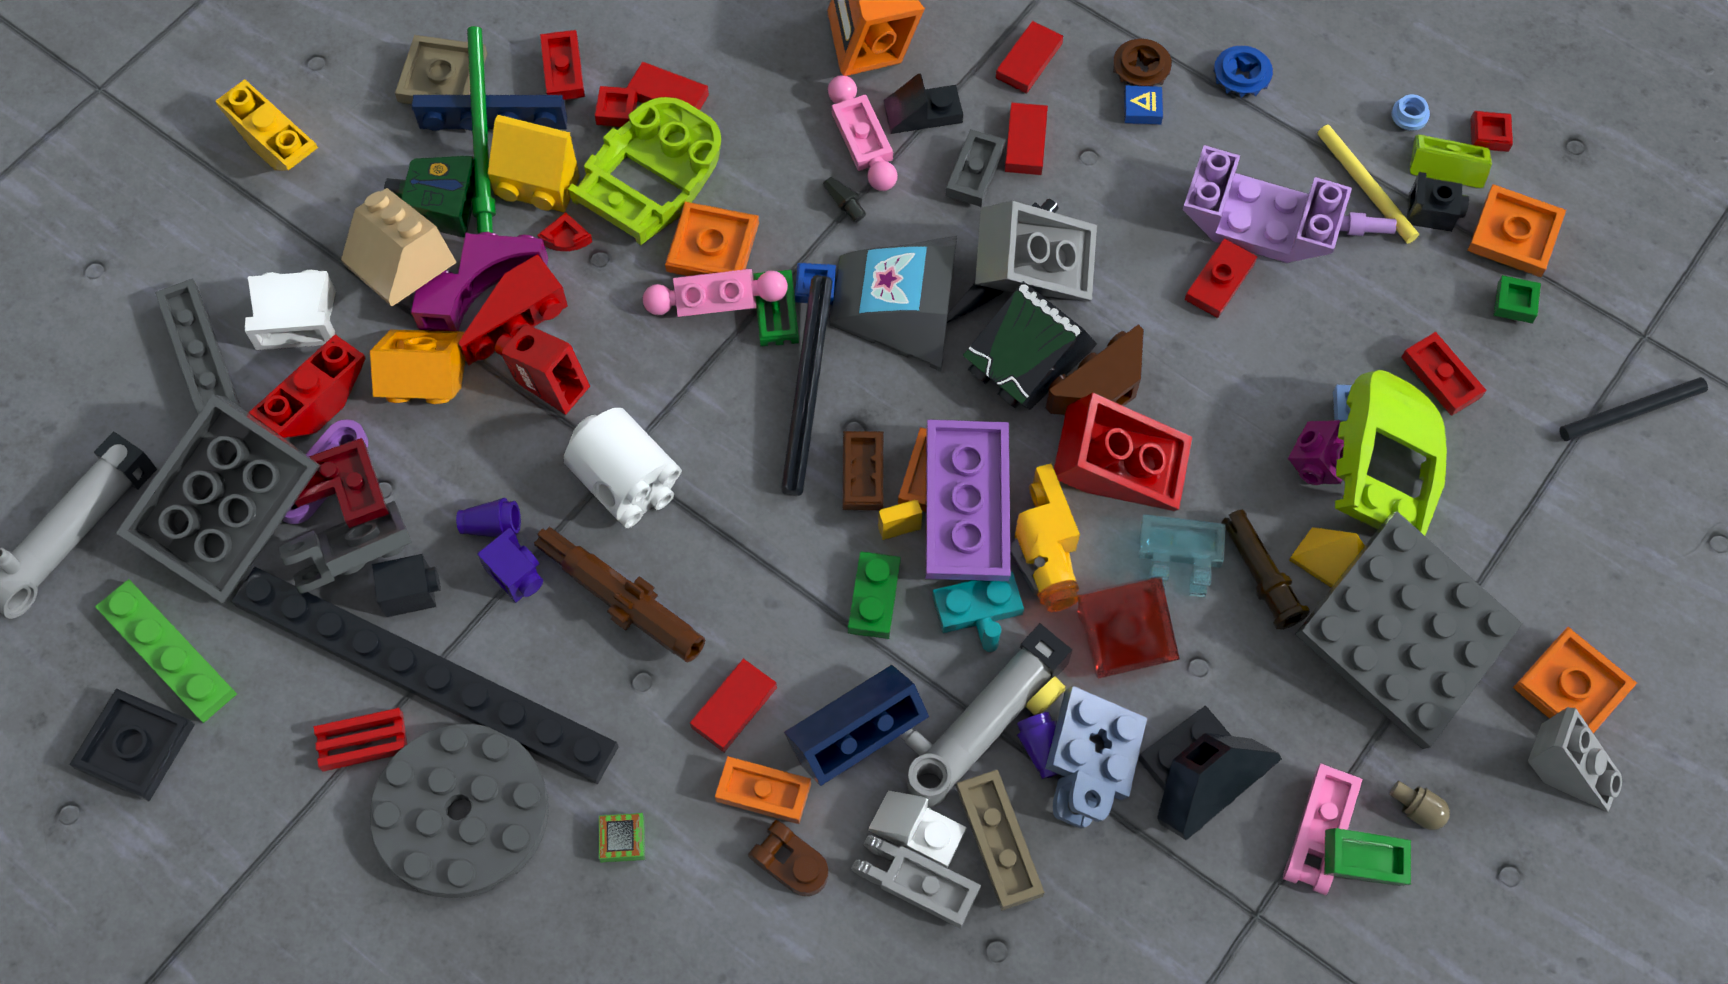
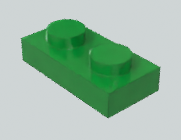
M860 551L848 634L889 639L901 557Z

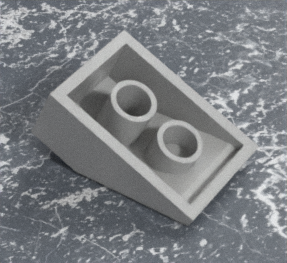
M1016 201L981 207L975 284L1001 291L1015 292L1024 281L1042 296L1091 301L1097 225Z

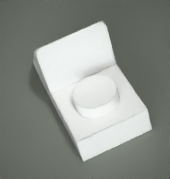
M888 791L868 831L948 868L967 827L927 808L928 799L925 797Z

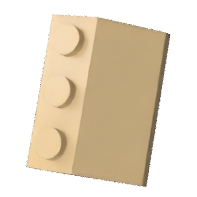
M388 188L369 195L365 203L355 209L341 259L350 271L391 307L457 263L437 227Z

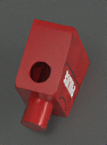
M530 325L523 326L515 336L505 333L497 340L495 351L503 357L515 381L566 415L590 388V384L574 350L568 342Z

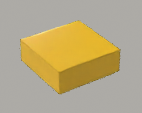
M918 500L908 501L880 509L878 529L882 540L921 529L922 510Z

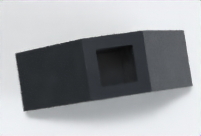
M1204 733L1173 759L1157 816L1159 823L1183 839L1188 840L1282 760L1280 754L1252 738Z

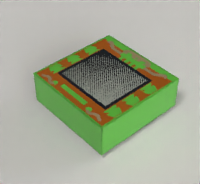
M643 813L599 816V860L601 863L645 860Z

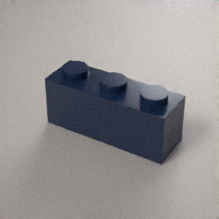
M890 665L784 733L800 765L822 786L921 723L929 715L915 684L896 667Z

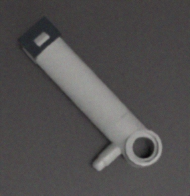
M113 431L94 451L95 455L99 458L98 461L11 553L0 548V613L3 616L13 619L24 614L37 597V587L129 487L133 486L139 490L157 470L144 451Z
M1039 623L1021 643L1019 652L934 744L930 743L918 731L913 729L900 735L905 744L919 755L909 767L908 793L927 798L928 808L939 806L943 803L952 787L1026 707L1027 702L1054 676L1057 677L1069 664L1073 649ZM931 773L936 775L941 783L935 788H925L920 785L918 778L923 774Z

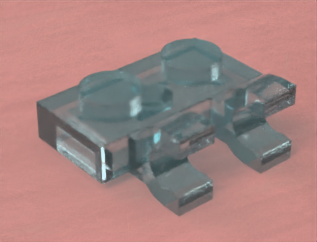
M1143 514L1140 529L1139 558L1151 559L1148 591L1164 592L1166 581L1169 579V562L1192 564L1189 596L1206 597L1207 586L1211 584V567L1221 568L1224 561L1225 524Z

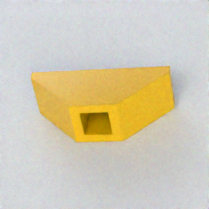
M245 79L215 101L251 149L274 170L289 171L318 148L312 139Z

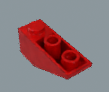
M538 254L504 273L459 340L458 344L468 366L477 360H484L490 357L495 352L496 342L501 335L509 333L515 336L523 326L530 325L534 327L545 320H551L568 307L562 285Z

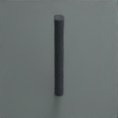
M1699 377L1561 426L1559 429L1560 436L1564 441H1570L1707 392L1708 384L1704 378Z

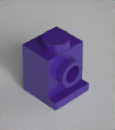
M508 528L477 553L484 570L515 603L522 597H529L536 593L543 584L544 580L538 575L536 567L539 565L538 560L524 545L520 547L518 539L511 528Z

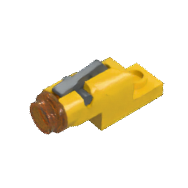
M1050 463L1036 467L1033 484L1029 485L1030 495L1035 508L1026 510L1018 515L1015 540L1010 545V555L1033 594L1038 596L1040 603L1046 605L1049 612H1058L1075 605L1079 601L1077 595L1079 586L1073 574L1070 552L1076 551L1080 533L1056 473Z

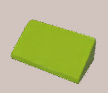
M1415 135L1410 164V173L1417 176L1419 172L1427 173L1426 178L1461 183L1476 188H1483L1485 186L1492 166L1490 150L1488 148L1425 135Z

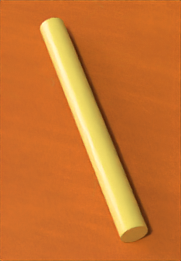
M1323 126L1317 133L1320 139L1385 218L1396 219V231L1407 244L1413 242L1419 236L1417 230L1331 126Z

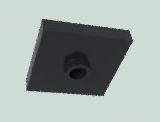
M116 688L69 765L76 770L150 801L195 724L187 718Z

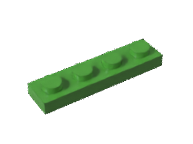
M130 579L95 606L203 723L237 695L229 684Z

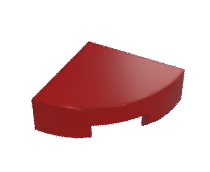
M566 212L537 235L538 238L543 239L545 247L556 251H574L584 248L593 242L591 234Z

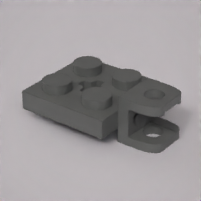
M395 501L386 504L389 514L351 528L344 522L318 533V537L315 531H312L282 545L279 551L284 565H291L309 557H312L315 563L293 576L298 592L306 593L335 581V576L341 573L343 575L353 574L361 570L365 563L380 556L383 558L392 557L400 553L406 545L412 543Z

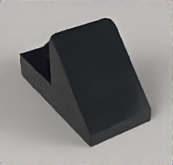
M921 73L915 75L884 100L891 134L963 123V111L956 85L925 89Z

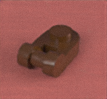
M775 820L767 829L769 833L767 838L761 845L756 844L748 853V857L792 892L800 896L818 894L828 881V866L825 858L796 836L786 825ZM782 845L792 852L784 864L774 857Z

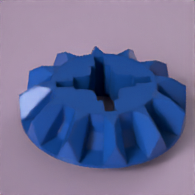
M1233 46L1219 54L1215 61L1213 72L1216 74V84L1225 86L1226 94L1234 91L1239 93L1242 98L1248 93L1257 96L1260 90L1267 89L1272 79L1273 68L1268 57L1258 49L1249 46ZM1237 68H1240L1242 72L1249 71L1248 78H1245L1242 74L1236 75Z

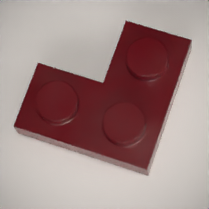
M362 438L309 456L321 466L295 501L297 507L336 494L345 522L349 528L389 514L369 452Z

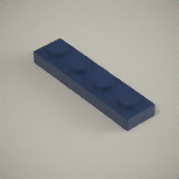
M413 95L412 109L420 129L432 131L465 129L472 131L470 95ZM486 95L487 129H494L497 115L554 129H567L568 117L562 95Z

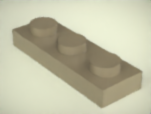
M998 769L958 782L956 789L1001 911L1043 897L1045 892Z

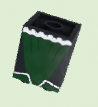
M1023 281L963 356L972 363L968 371L984 384H987L992 379L1002 387L997 394L1016 409L1021 403L1031 410L1049 392L1048 388L1051 383L1060 375H1067L1093 350L1097 343L1080 325Z

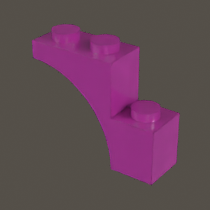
M481 232L479 234L466 233L458 274L445 270L415 291L411 313L419 330L459 331L463 317L474 300L490 286L499 282L504 273L537 254L546 265L548 264V255L543 239L535 238L531 235L512 237L498 236L491 232Z

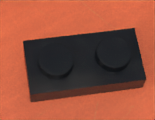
M1205 705L1139 755L1138 760L1159 786L1165 790L1172 761L1204 733L1231 736V734Z

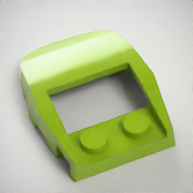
M655 98L643 103L628 115L629 121L618 130L612 128L603 137V146L596 155L592 154L584 165L586 175L579 186L572 183L568 188L574 204H582L636 238V243L640 245L681 216L685 201L693 202L712 174L719 159L721 133L716 122L707 114L677 98ZM628 157L682 190V192L673 202L668 201L661 206L615 178L611 173Z
M1387 371L1366 372L1360 375L1351 386L1346 402L1350 408L1347 421L1340 422L1338 438L1344 440L1343 458L1337 460L1336 477L1345 481L1343 499L1335 501V509L1376 529L1380 528L1389 515L1398 511L1425 536L1445 485L1447 448L1443 419L1432 401L1412 384ZM1376 432L1426 457V461L1421 463L1419 479L1423 480L1418 497L1413 498L1367 475Z

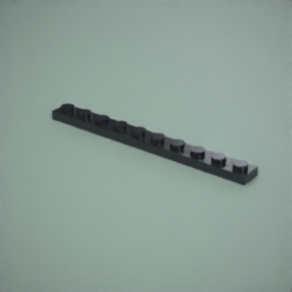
M257 567L253 568L232 599L237 608L477 725L487 726L517 740L525 749L596 784L601 780L619 748L616 741L309 592L299 593L296 586Z

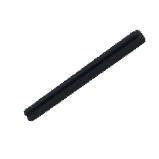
M816 275L811 279L781 486L782 492L786 495L800 496L804 490L832 290V280L827 276Z

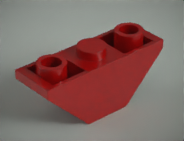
M334 335L248 413L283 438L317 433L344 408L366 360L365 355L337 335Z

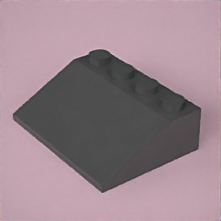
M212 395L119 527L116 534L221 603H225L321 465L226 397Z

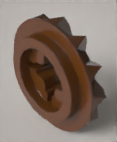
M1129 40L1123 43L1115 52L1113 72L1118 73L1121 83L1128 82L1132 86L1163 85L1166 77L1170 75L1172 67L1170 54L1161 44L1153 40ZM1137 57H1139L1144 66H1148L1147 72L1142 71L1140 66H1136Z

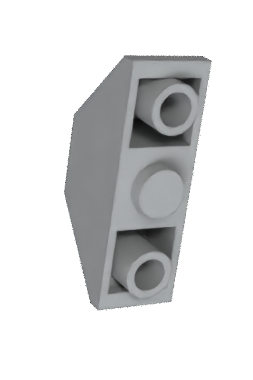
M1567 707L1541 724L1528 763L1542 782L1609 812L1613 798L1617 797L1621 791L1622 776L1577 709Z

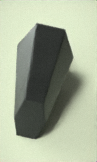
M833 177L823 182V185L839 208L843 211L846 210L854 223L866 216V212L857 201L860 197L858 193Z

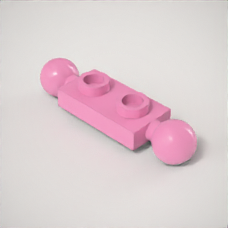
M843 75L836 76L828 85V95L836 103L832 105V116L857 170L861 171L869 168L867 175L869 184L875 190L887 191L897 181V171L889 163V161L893 160V150L867 95L856 97L857 87L853 79Z
M752 269L673 278L674 290H670L661 284L648 287L643 294V305L653 315H663L672 306H676L678 317L756 308L755 296H760L768 302H776L785 296L788 285L785 277L777 271H767L758 280L753 281Z

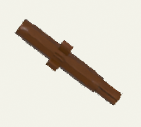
M550 526L547 530L541 529L537 534L539 538L534 542V546L560 564L562 570L573 577L576 582L610 606L607 613L612 616L611 620L626 631L631 624H634L687 663L699 655L704 647L705 638L655 600L658 594L653 591L655 588L653 585L640 576L632 583L594 554L589 553L581 546H575Z

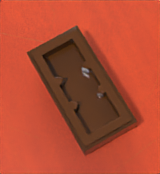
M843 431V510L883 509L884 431Z

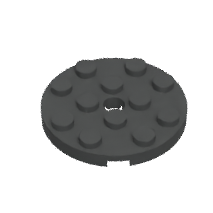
M448 725L426 732L406 744L384 768L377 781L371 800L370 827L372 837L386 865L408 886L436 897H471L493 890V886L504 881L514 872L517 874L532 858L543 838L547 825L548 793L545 781L534 758L517 740L483 725ZM465 798L471 802V810L465 818L454 820L448 816L447 808L455 801Z

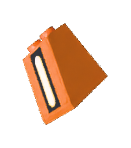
M831 0L827 12L839 69L842 75L848 76L902 63L925 10L919 0Z

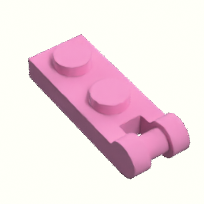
M1320 763L1316 769L1292 851L1283 873L1284 880L1294 884L1299 880L1312 885L1313 891L1327 895L1334 876L1324 875L1325 830L1332 828L1348 830L1363 779ZM1307 853L1322 858L1319 869L1304 864Z

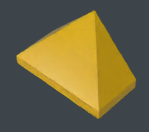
M1312 527L1289 561L1332 588L1365 545L1357 533Z

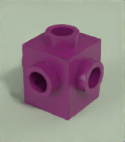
M1340 420L1308 421L1287 458L1299 472V476L1308 484H1341L1342 479L1336 477L1337 460L1343 458L1344 440L1338 438Z

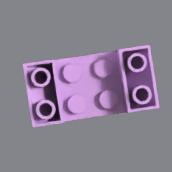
M1203 146L1183 211L1212 241L1221 243L1225 238L1251 253L1285 263L1333 253L1352 190L1351 187L1315 177L1309 193L1306 194L1237 174L1235 172L1240 155Z

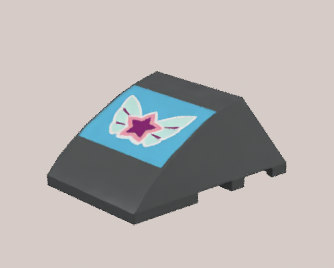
M957 236L899 246L870 248L840 255L830 326L871 343L878 341L899 350L898 354L907 358L909 355L929 362L931 368L941 371Z

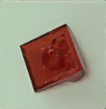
M1162 577L1130 581L1077 595L1079 603L1077 609L1078 617L1084 625L1092 662L1098 679L1180 660Z

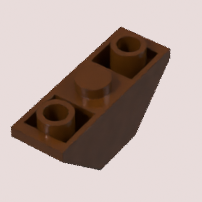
M1138 324L1127 333L1125 331L1119 332L1110 340L1107 348L1099 354L1093 352L1086 356L1080 362L1078 369L1069 376L1063 374L1056 378L1048 388L1046 409L1049 413L1065 415L1068 405L1091 393L1100 395L1122 406L1136 398L1141 381L1144 329Z

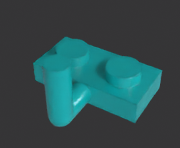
M1011 571L1009 581L972 580L934 589L932 592L942 632L947 633L976 626L982 647L987 652H994L999 645L1001 626L995 621L1023 615L1024 606L1013 571Z

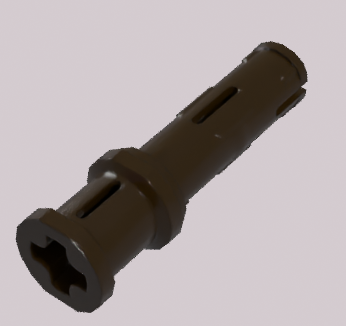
M1237 510L1229 514L1230 519L1225 517L1221 524L1228 532L1258 584L1256 595L1259 600H1265L1275 617L1273 622L1275 628L1284 630L1298 624L1310 614V610L1307 605H1301L1292 590L1290 576L1279 572L1249 521L1245 510Z

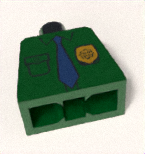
M473 156L415 158L410 162L406 180L386 179L384 189L388 188L432 222L439 232L465 237L472 213V199L476 195Z

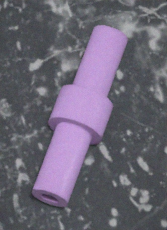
M1349 212L1348 216L1343 217L1340 231H1347V235L1364 236L1365 232L1395 234L1397 221L1390 218L1366 217V213Z

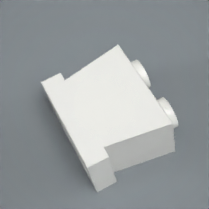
M305 270L301 273L289 274L271 272L265 273L262 276L248 277L253 317H245V332L256 350L324 345L335 335V330L330 322V316L336 289L327 271Z

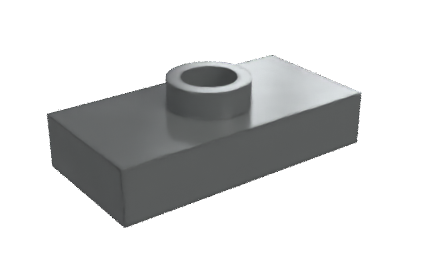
M970 129L946 187V196L981 207L1004 151L1006 139Z

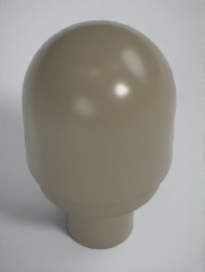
M1399 780L1392 787L1389 795L1404 804L1402 811L1407 814L1409 819L1428 830H1437L1447 824L1450 817V809L1444 799L1427 788L1423 789L1418 786L1413 790Z

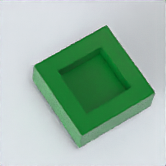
M1502 275L1497 283L1494 316L1533 324L1538 316L1541 283Z

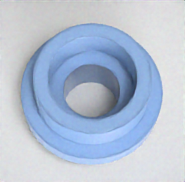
M1410 94L1399 99L1394 104L1391 115L1393 121L1399 127L1413 131L1419 130L1426 125L1430 111L1428 103L1424 98Z

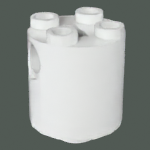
M612 408L598 416L591 415L582 420L574 429L564 454V464L625 528L634 526L642 518L643 514L652 507L656 510L664 508L673 499L674 493L671 491V488L682 472V469L623 408Z

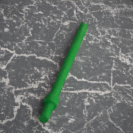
M472 26L467 28L476 198L472 199L473 216L477 218V233L479 234L481 232L493 233L492 217L496 216L495 199L491 197V186L488 176L489 149L482 28Z

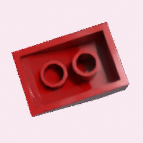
M1091 393L1067 406L1054 471L1058 481L1086 493L1176 511L1180 507L1192 436L1100 395Z

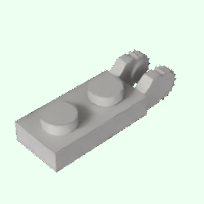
M872 835L867 836L863 845L871 853L893 862L888 872H885L866 861L856 859L851 867L854 873L874 884L881 885L882 890L960 929L962 928L980 890V884L903 846L898 848Z

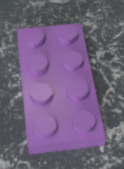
M927 420L925 579L1009 581L1011 576L1009 422Z

